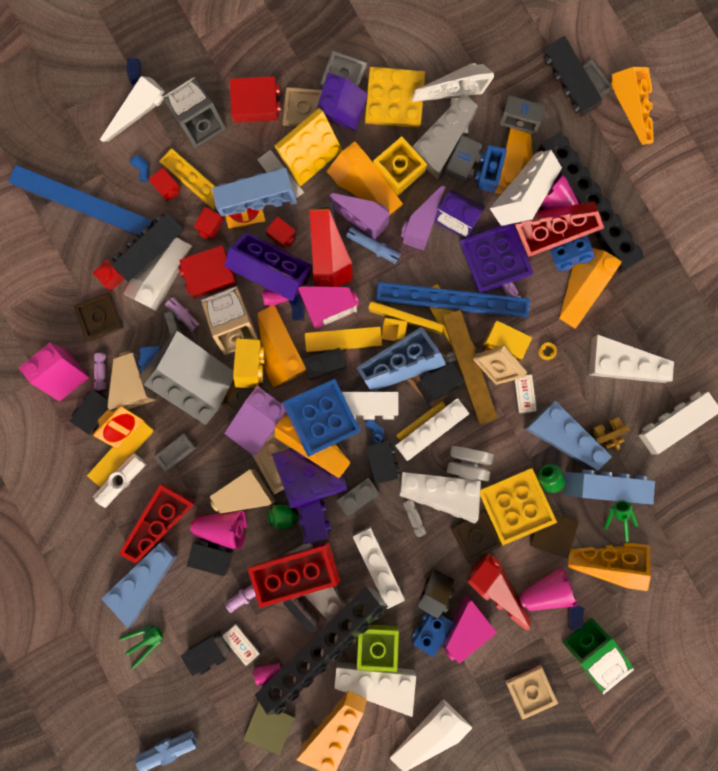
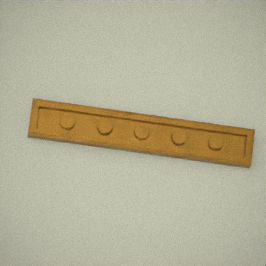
M461 310L441 316L462 378L465 381L464 384L478 425L498 419L481 368L473 360L476 353Z

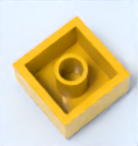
M402 136L373 161L375 167L397 196L424 174L427 163Z
M496 321L490 327L481 347L485 348L484 351L504 345L513 357L520 361L523 359L532 337Z
M237 338L233 372L235 387L255 389L256 386L259 387V383H263L262 365H264L265 353L264 347H261L260 340Z

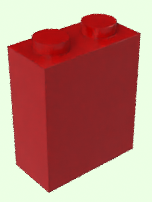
M275 76L230 79L231 116L234 123L278 120V113H281V102H277V95H280V84H276Z
M223 245L179 260L181 266L178 269L181 277H185L187 284H184L187 295L197 299L237 285L233 271L224 266L227 252Z

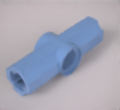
M190 730L171 739L169 737L161 740L154 747L136 754L135 764L139 771H147L160 764L163 766L173 762L178 756L197 748L196 736Z

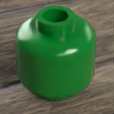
M545 465L537 474L538 482L546 492H559L566 484L565 475L557 465Z
M275 504L268 510V524L272 525L275 530L290 529L293 526V522L297 521V512L290 508L289 504Z

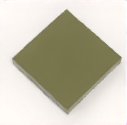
M258 702L243 740L280 755L295 715L286 711L279 715H267Z

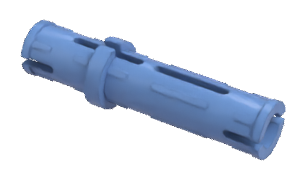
M353 226L349 231L354 233L355 236L351 233L346 235L347 238L375 252L376 256H382L393 264H396L398 260L393 258L392 255L396 258L401 256L400 253L388 248L387 244L379 243Z

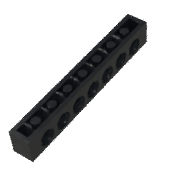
M559 132L541 143L538 152L552 150L562 167L557 177L561 174L566 177L579 204L589 203L588 199H592L597 205L599 214L605 217L606 221H602L604 228L593 232L604 251L622 261L617 268L619 274L645 258L640 246L636 245L633 241L631 232L625 229L620 216L615 214L611 208L610 201L602 195L600 186L596 182L594 183L590 177L591 174L588 168L584 167L580 162L578 153L570 147L568 138ZM557 153H562L564 158L558 157ZM567 168L573 169L575 174L569 173ZM578 183L583 184L585 189H580ZM609 230H613L616 233V237L611 236ZM620 245L626 248V253L620 250Z
M365 586L255 694L267 715L283 713L288 703L296 700L304 688L313 684V679L317 675L324 673L332 661L340 658L341 652L345 648L352 646L356 642L355 638L365 633L374 620L384 615V610L388 605L375 588ZM364 607L366 608L365 616L362 614ZM351 621V622H352V627H351V629L349 630L348 624H349V622ZM336 635L338 636L337 643L334 640ZM322 648H323V650H324L323 656H321V650H322Z

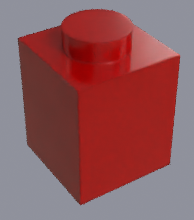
M163 167L148 179L167 202L170 199L176 198L181 190Z
M204 207L194 224V228L198 231L197 235L206 240L208 237L214 240L224 223V219L221 215Z
M276 217L266 230L267 237L283 249L287 246H292L296 240L295 229L279 217Z
M107 260L92 272L104 287L110 291L125 280Z

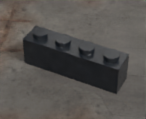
M565 36L544 48L545 56H543V59L548 67L551 65L553 68L552 74L557 82L560 81L563 85L562 91L566 98L570 97L573 102L571 103L572 109L576 114L579 112L582 117L602 105L603 99Z
M161 213L154 219L156 224L153 227L147 226L140 232L142 235L137 241L133 239L126 245L127 251L123 254L119 252L112 258L114 261L112 266L127 282L184 231L168 213L166 215Z

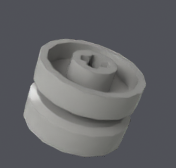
M451 446L450 456L461 460V463L449 462L446 473L455 474L460 478L474 481L479 479L489 482L490 471L480 468L479 464L491 465L494 454Z

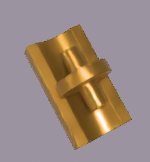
M619 417L607 421L611 428V431L607 433L602 424L591 428L593 439L598 444L609 440L608 443L604 444V447L606 449L612 447L614 451L620 450L619 444L624 442L623 437L617 439L616 437L631 431L628 425L624 426Z

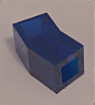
M127 58V75L130 83L135 85L141 77L142 64L139 59Z
M300 296L296 297L293 301L289 300L292 308V320L305 321V309Z
M579 605L569 607L567 620L568 628L571 630L583 629L584 607Z

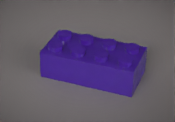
M245 232L229 248L224 265L231 271L291 301L300 293L298 288L307 284L313 265L248 232Z

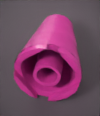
M562 174L556 177L540 205L541 208L547 210L579 204L566 177Z
M241 510L196 517L192 521L190 529L195 537L231 549H241L246 539V535H243V528H247V517L245 512Z
M563 567L558 568L522 591V596L519 597L523 608L527 607L528 611L578 606L576 597L573 596L572 586Z

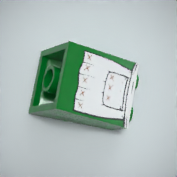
M593 618L562 642L603 694L634 670L613 638Z

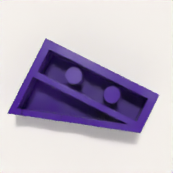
M318 499L296 506L299 512L300 526L304 534V544L328 539L329 532L332 530L330 521L325 520L324 513L327 512L325 501Z

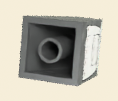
M194 77L163 96L164 101L194 148L199 147L226 130L213 103Z

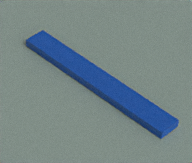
M15 165L8 181L12 185L142 237L140 232L147 226L151 228L154 223L150 219Z
M378 282L376 302L529 318V298Z

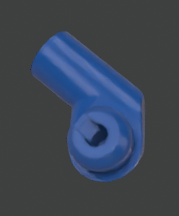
M134 155L130 158V164L140 170L139 181L148 182L149 164L141 156Z
M368 420L365 426L372 431V441L374 444L384 442L383 427L374 420Z

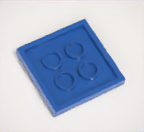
M335 379L282 403L308 457L361 432Z

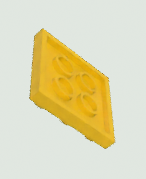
M370 67L365 123L420 128L423 101L412 102L411 98L416 89L424 86L425 71Z
M319 108L275 145L276 150L300 187L343 151L324 112Z
M532 468L480 490V496L502 546L557 523Z

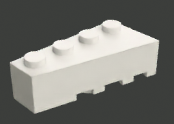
M552 150L537 152L490 207V210L501 226L533 219L562 168Z
M600 335L591 338L588 375L659 383L673 381V361Z
M403 472L399 496L428 505L436 510L447 512L475 524L479 516L481 481Z
M337 662L335 689L346 693L351 691L366 698L367 701L413 717L416 684L415 670L397 668V672L357 670V664Z

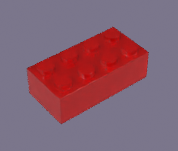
M329 542L259 562L248 568L259 608L337 586L340 582Z

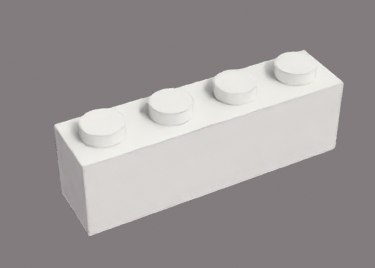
M696 392L689 397L690 401L678 404L674 407L675 411L671 414H663L658 418L659 422L654 425L651 423L642 429L644 432L639 434V437L651 454L661 453L718 414V405L709 392Z
M342 392L355 420L356 416H363V420H375V416H383V420H393L394 416H398V392Z
M457 398L396 444L395 447L404 459L408 461L469 415V412Z
M369 526L353 534V539L382 599L388 605L387 609L405 601L404 595L371 527Z

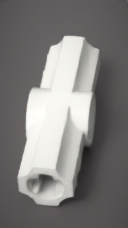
M133 453L116 472L109 476L108 481L94 494L93 498L95 501L106 508L124 488L130 485L134 477L146 466L145 462ZM119 475L123 478L121 486L116 482Z

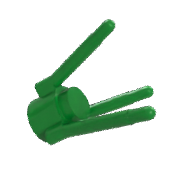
M621 500L617 501L614 506H610V513L605 522L604 529H608L613 515H615L619 521H623L625 541L629 542L628 519L631 517L635 527H638V523L632 509V503Z
M150 624L144 629L119 638L120 641L145 633L143 635L144 640L126 651V655L131 654L145 644L151 645L131 666V669H135L156 646L162 643L161 640L164 636L157 625L152 626Z

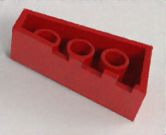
M595 202L537 211L533 219L515 223L529 257L604 228Z
M164 483L160 484L120 550L119 555L136 564L196 501Z

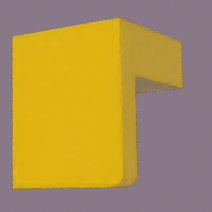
M384 318L381 338L394 342L405 338L407 321Z

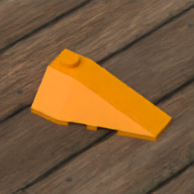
M631 67L613 73L612 88L641 144L653 143V121L649 117V112L652 109V103L649 102L648 93L652 92L649 67Z
M510 128L505 147L507 152L499 185L495 193L502 194L533 158L530 133Z
M353 142L343 150L327 170L328 175L340 188L349 191L357 198L373 201L378 205H384L389 210L388 213L390 215L403 205L381 173L356 142Z
M592 248L595 257L591 261L584 264L579 263L572 267L559 319L574 329L579 325L622 262L606 251Z

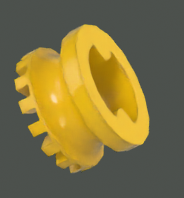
M544 343L539 348V355L544 360H550L557 354L556 346L552 343ZM546 346L551 347L553 350L548 357L543 353Z

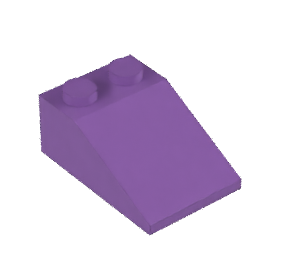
M441 186L411 215L409 222L405 221L401 237L404 238L403 244L424 251L444 194V186Z
M331 193L330 203H333L334 210L372 239L376 240L388 226L390 213H388L389 210L384 205Z
M256 386L224 434L256 457L274 433L276 424L286 414V411L280 402Z

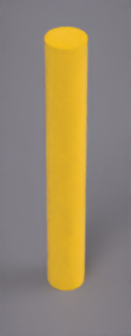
M440 401L396 436L402 441L443 410L446 405L443 401Z

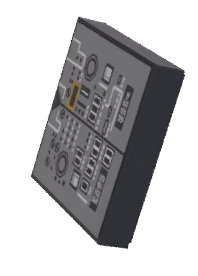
M300 597L283 602L285 607L309 633L316 629L319 618Z

